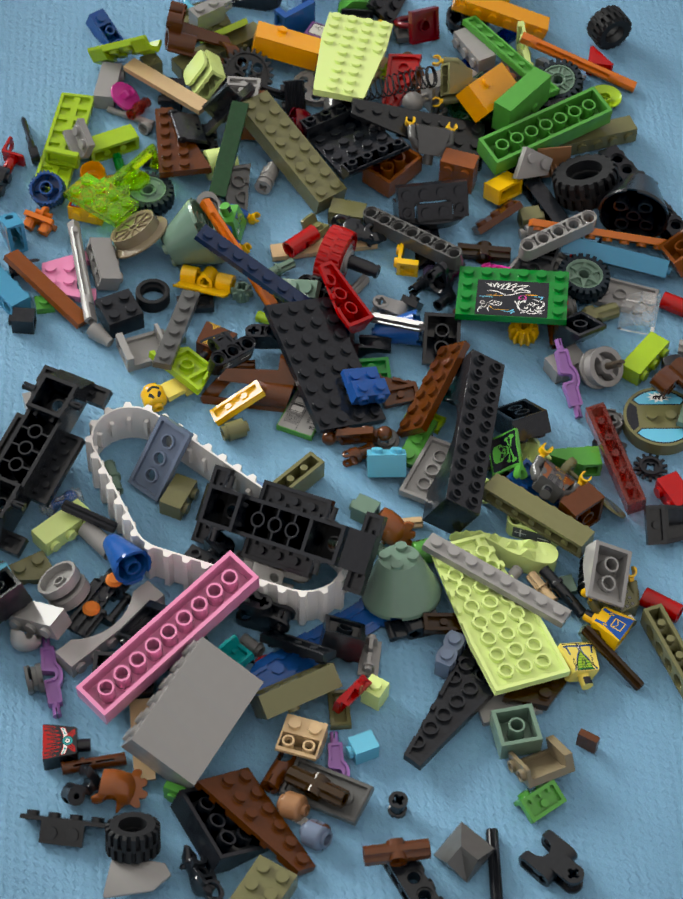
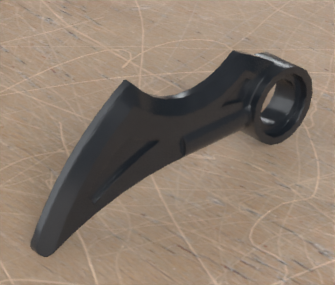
M22 116L21 123L26 135L25 138L32 163H39L40 155L37 146L30 134L26 118Z

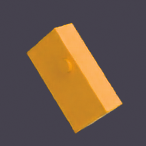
M258 21L251 52L256 48V54L262 51L261 56L263 57L267 56V58L315 71L321 38L290 30L284 26H276Z
M501 62L455 96L474 122L477 123L493 111L494 102L510 89L516 81Z

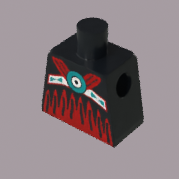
M43 724L44 770L61 768V762L78 760L79 752L91 751V739H79L76 727Z

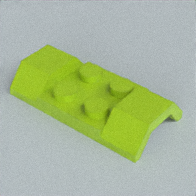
M141 35L87 49L93 63L102 65V62L114 63L117 62L118 58H127L129 54L148 55L157 53L162 45V40L149 42L146 35Z

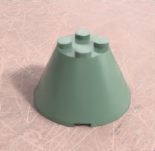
M192 198L186 201L161 236L162 249L166 255H170V260L174 267L184 264H222L225 262L194 240L205 224L211 228L214 227L199 206V203Z
M398 541L395 545L388 546L379 552V556L372 567L364 595L361 597L366 609L375 616L385 620L402 618V621L418 619L422 617L423 613H430L437 607L440 602L442 587L439 579L414 547L407 545L406 542Z

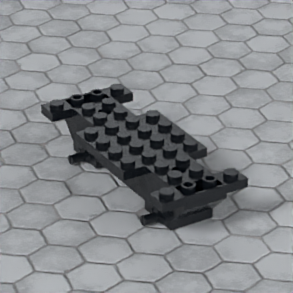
M44 365L36 379L37 383L35 385L27 381L22 385V389L31 392V397L26 403L28 409L24 415L16 413L0 440V508L4 506L3 509H0V550L17 558H20L29 541L27 538L13 532L28 505L33 501L47 508L49 507L85 444L83 438L70 433L87 403L104 410L113 395L111 390L96 385L90 380L48 365Z
M215 464L195 519L197 523L191 540L204 544V538L208 537L207 540L216 542L219 531H229L246 537L240 555L242 557L309 579L312 578L313 574L318 576L321 564L340 567L348 570L342 590L360 596L364 595L388 520L387 517L367 511L360 531L342 525L335 520L339 508L334 507L336 502L268 480H264L259 498L237 492L233 488L236 476H234L235 470Z

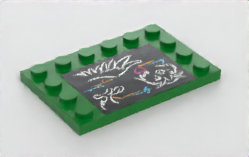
M460 266L455 319L566 325L569 272Z

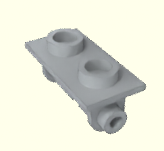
M369 634L366 637L359 660L357 675L364 674L365 676H370L374 674L378 676L382 642L378 641L374 634Z

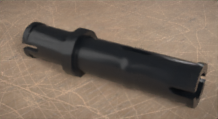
M548 565L541 569L539 574L549 584V589L556 592L578 619L582 617L586 609L565 586L564 580L561 577L558 578Z

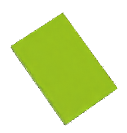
M247 18L214 32L222 35L247 25Z

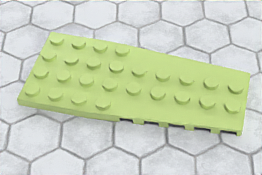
M329 12L321 36L313 95L351 102L353 98L364 100L368 89L371 87L372 80L375 79L376 72H378L379 66L386 55L393 24L387 21H376L371 18H359L355 15L348 16L338 12Z
M485 534L451 541L454 545L508 574L505 570L506 565L502 560L499 561L495 555L496 550L494 547L489 546L485 540ZM431 555L468 646L494 696L570 675L571 671L540 616Z

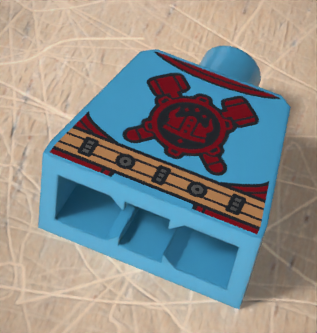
M16 212L0 216L1 235L9 251L12 252L17 249L20 252L28 251L24 223Z

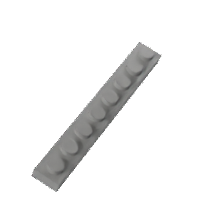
M432 533L422 545V550L559 628H562L572 613V610L435 533Z

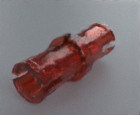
M143 97L140 101L135 102L132 108L127 110V118L134 120L138 115H142L145 109L151 105V100L148 97Z

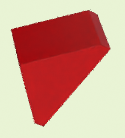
M591 46L588 61L613 71L614 64L594 46Z

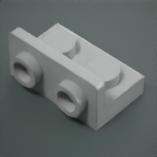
M77 118L72 130H64L62 134L69 150L79 152L80 159L90 157L95 143L84 118Z

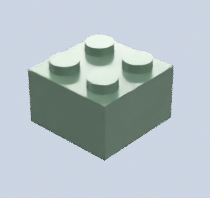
M532 703L491 710L489 725L499 759L509 758L508 753L511 751L517 756L541 751L543 737Z

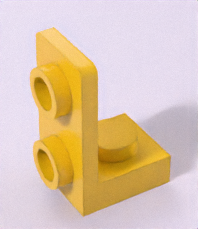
M397 244L396 255L398 257L394 258L393 268H396V275L418 277L419 260L404 259V244Z

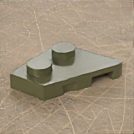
M43 550L8 565L22 585L28 583L38 584L42 575L52 567Z

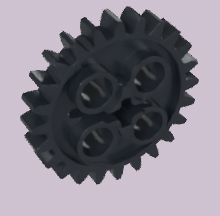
M240 47L239 53L234 49L233 55L228 53V58L223 60L225 63L222 64L224 72L245 77L249 61H252L248 77L261 78V84L266 86L272 85L273 81L270 79L274 77V74L270 73L273 71V68L268 67L271 61H265L267 56L261 57L262 51L256 54V48L250 52L249 47H247L246 51ZM242 61L245 63V66L240 67L237 62ZM253 67H259L261 72H255Z

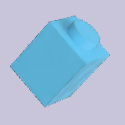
M370 729L348 737L345 750L348 758L353 759L355 765H359L378 758L380 746Z

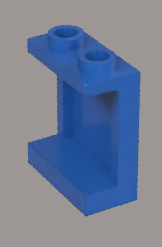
M302 0V4L287 12L278 7L274 10V25L284 26L287 29L304 33L312 21L315 22V1Z

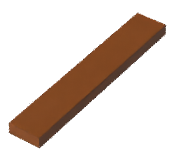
M18 249L4 256L3 260L76 329L87 324L84 321L83 310Z

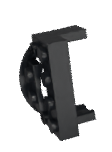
M465 178L395 185L396 198L392 199L393 216L422 230L447 228L459 223L465 216H469L468 186ZM448 200V201L436 202V203H421V202H429V201ZM415 206H416V211H417V219L415 218V210H414V207H415Z

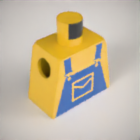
M603 607L599 614L587 609L582 617V620L589 623L614 651H616L627 636L635 620L609 607Z

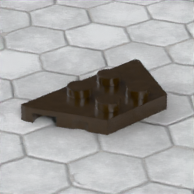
M563 677L511 691L505 694L502 702L508 704L509 701L521 703V705L532 703L534 708L547 711L566 686L567 681Z

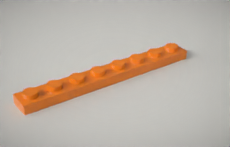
M532 218L529 219L528 227H533L534 231H541L559 222ZM595 228L592 233L585 235V239L595 240V237L602 238L603 242L610 243L616 240L621 245L635 243L636 247L646 248L648 245L653 246L654 250H660L658 245L667 240Z

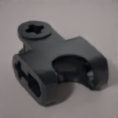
M256 591L248 597L250 602L243 601L237 607L239 608L236 613L237 624L259 632L275 630L279 633H287L290 629V620H293L296 616L295 610L290 606L274 603L270 596ZM244 615L250 616V618L243 619L241 617Z
M545 831L541 838L542 846L549 852L548 854L537 856L530 851H525L519 856L520 866L543 886L548 887L554 881L569 894H576L581 891L584 870L574 862L578 855L567 842L553 831Z

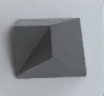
M461 822L436 851L434 856L468 883L494 852L495 848Z

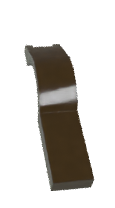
M455 613L422 614L424 634L446 635L450 630L463 634Z

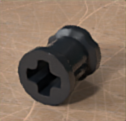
M401 791L391 793L388 801V813L391 817L402 818L406 815L408 797Z

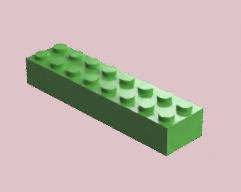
M593 86L479 138L477 153L492 173L498 175L517 166L523 146L537 151V148L558 147L610 123L613 110Z

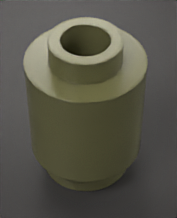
M242 418L224 423V426L220 427L224 441H233L245 437L247 432L250 431L247 421H243Z

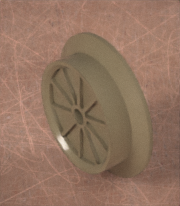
M146 209L138 211L121 221L114 228L110 237L115 246L116 258H130L151 247L166 231L168 226L167 219L163 216H155L152 210Z

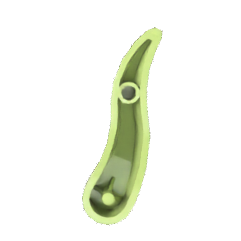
M482 530L455 531L450 534L449 539L451 541L485 534V540L489 546L494 547L496 550L495 555L499 561L502 560L506 568L511 569L513 565H518L522 568L523 573L528 574L529 572L536 571L540 577L542 576L539 574V571L546 565L553 572L555 571L559 555L556 547L550 543L537 542L531 539H508L496 533H485Z

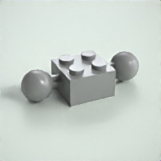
M441 69L436 71L438 77L436 87L421 89L420 94L415 91L406 93L402 99L403 108L420 111L424 106L429 113H434L433 105H438L439 101L437 99L432 100V98L439 97L443 99L440 96ZM472 69V78H479L477 71ZM433 72L429 74L431 85L433 84ZM423 76V80L427 85L426 78ZM440 104L439 111L454 104Z

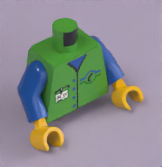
M223 202L220 204V216L243 251L247 254L250 253L249 250L252 249V246L249 243L240 244L247 223L246 218L251 225L260 222L256 219L261 216L260 213L254 212L249 214L247 210L240 208L237 204Z

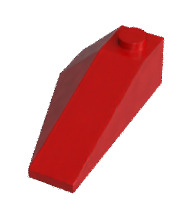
M332 260L320 264L318 269L336 314L350 333L355 334L364 330L374 316Z

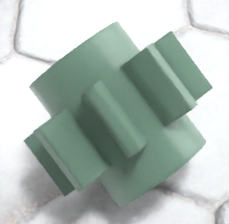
M245 281L235 282V287H231L232 300H236L238 303L249 302V297H253L251 284L248 285Z

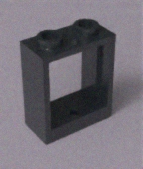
M149 600L116 633L120 638L119 643L121 646L167 605Z

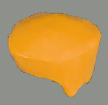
M88 161L80 167V180L81 178L107 183L108 177L105 168L100 162Z

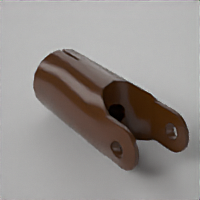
M279 752L261 781V787L268 793L276 794L284 782L287 770L293 766L297 756H292L288 761H281L284 753Z

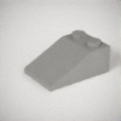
M595 540L585 546L583 574L586 597L623 609L632 552L599 540Z

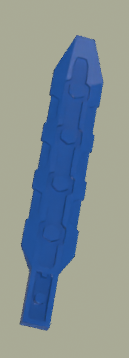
M362 598L344 611L333 615L365 624V637L381 627L384 628V622L389 621L369 612L364 606ZM390 618V621L397 620L398 618ZM323 623L297 637L319 644ZM279 649L256 661L250 672L263 681L259 688L260 690L319 663L310 658H301L299 654L286 653L283 649Z

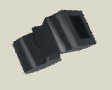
M82 764L79 769V775L84 779L82 785L68 782L63 787L61 798L65 803L78 806L85 800V794L91 795L94 791L99 790L101 778L91 766Z

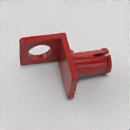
M11 136L8 137L1 150L5 161L3 167L10 168V174L15 165L23 167L26 165L22 154L12 152L14 142Z

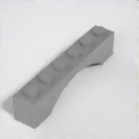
M146 581L133 591L128 609L113 626L91 637L70 640L55 652L57 663L72 678L83 673L93 663L94 651L107 652L118 645L120 638L116 633L149 600L165 605L164 594L152 583Z

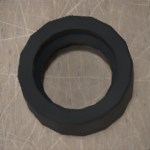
M144 280L136 288V301L141 310L145 312L157 313L163 311L170 303V289L162 280ZM151 291L163 294L157 300H148L142 297L145 293Z

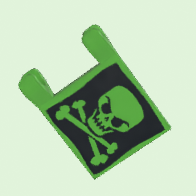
M514 428L492 439L490 451L492 477L496 473L501 475L513 469L515 479L520 478L524 480L528 477L523 465L518 428Z

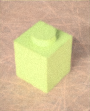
M371 674L368 679L372 684L361 694L360 702L379 711L389 697L390 683Z

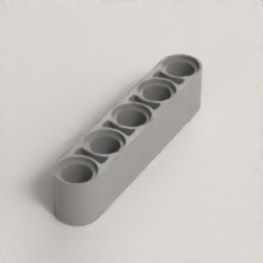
M585 210L522 239L518 253L519 258L523 261H531L592 233L596 225V213L592 210Z

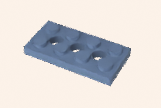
M160 415L128 483L154 501L159 502L169 486L194 434L166 415ZM168 436H170L172 439V444L170 447L166 444V439ZM160 453L164 457L162 463H159L158 461V455ZM151 470L155 472L154 480H151L149 476Z

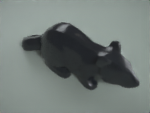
M336 214L331 220L332 225H339L357 233V241L367 242L368 247L387 240L384 235L371 230L374 227L372 223H367L364 226L361 224L362 221L360 219L350 218V216L347 217L343 214ZM344 219L346 221L339 224L336 220Z
M184 845L182 863L179 869L187 871L194 894L199 897H205V899H223L224 890L217 880L214 870L211 868L208 870L205 867L207 864L206 856L202 855L199 861L191 847ZM215 888H217L218 897L212 896Z

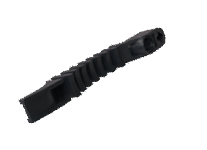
M251 324L246 327V336H250L256 341L254 349H280L269 324ZM350 333V341L358 358H362L370 353L391 354V338L359 335V343H355L354 333Z

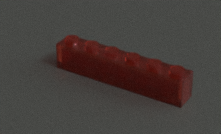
M604 402L585 408V419L597 446H599V451L627 515L644 510L646 497Z

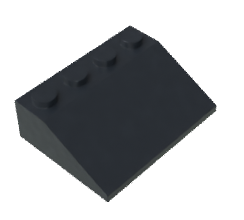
M195 787L179 790L170 806L199 856H206V868L208 870L210 868L213 869L215 874L229 871L270 850L269 848L264 849L259 845L260 840L253 834L249 836L225 814V809L218 803L213 804L209 800L210 796L203 790L199 791Z

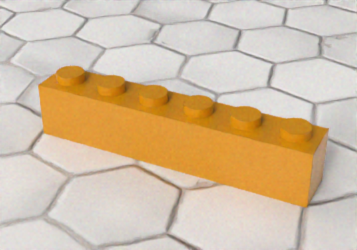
M453 0L451 10L471 17L476 15L482 21L516 33L518 21H524L526 33L541 40L544 39L548 32L550 17L502 0Z

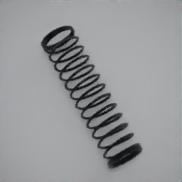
M427 66V68L422 67L421 70L417 68L415 71L410 70V72H407L410 88L407 87L405 73L407 71L404 74L399 72L398 75L393 73L392 76L388 74L387 77L390 76L392 80V92L389 89L387 77H376L373 80L376 89L375 96L370 87V96H366L364 100H374L375 98L379 99L380 97L384 98L386 96L403 94V92L408 93L409 91L434 88L438 82L436 70L432 66ZM429 68H431V70H432V72H433V84H432V85H431V83H430V81H429V74H428V69H429ZM423 69H425V78H426L427 85L425 84V82H424V80H423V75H422V70H423ZM417 70H419V72H420V74H421V79H422V84H421V86L419 85V83H418V81H417V76H416V71H417ZM411 71H413L415 74V87L413 86L411 81ZM399 74L403 76L404 90L400 86ZM394 75H396L397 80H398V85H399L398 91L396 90V88H395V86H394V81H393V76H394ZM382 77L386 80L387 93L383 90ZM377 78L380 80L381 95L377 91Z

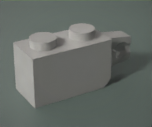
M206 0L189 8V24L208 29L223 22L225 13L232 9V0Z

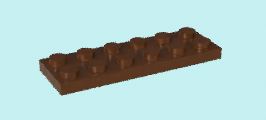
M466 340L442 346L438 349L437 356L430 364V369L423 378L422 385L415 393V398L407 409V414L400 422L397 434L401 438L427 432L470 347Z

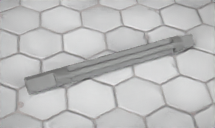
M72 219L67 223L84 321L91 325L94 322L97 323L96 310L80 224Z

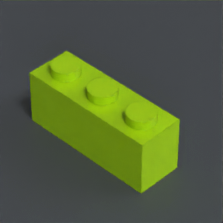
M128 124L92 136L95 147L89 160L102 162L113 158V153L120 152L123 155L140 149L139 136L133 126Z
M651 331L624 360L622 378L636 386L642 381H646L650 372L656 370L662 358L668 356L670 341Z

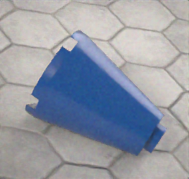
M417 309L397 316L421 321L420 315L416 316L419 312ZM375 324L374 328H372V335L389 337L392 344L422 346V341H419V336H423L422 332Z
M111 534L104 539L103 548L115 579L123 583V585H133L140 582L144 578L145 572H149L151 569L152 561L149 554L118 534Z

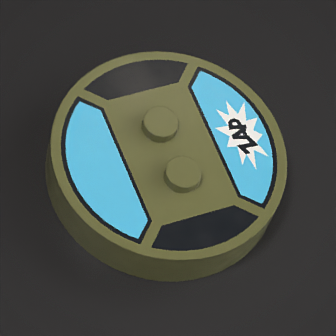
M653 387L633 394L627 400L623 410L624 423L622 430L628 441L636 448L654 455H672L683 451V428L676 426L683 404V394L672 390L669 395L666 394L664 397Z

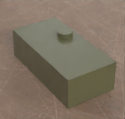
M334 663L317 664L258 690L250 703L257 719L268 720L286 711L288 713L295 712L300 709V705L342 687V683Z

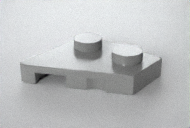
M523 146L512 178L525 179L546 176L549 173L553 159Z

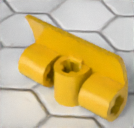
M184 264L180 271V281L173 284V287L225 298L231 294V287H235L236 276L222 272L218 273L217 269L212 266H207L201 271L200 267Z

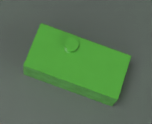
M534 67L494 102L492 128L495 130L501 129L538 112L549 99L552 75Z

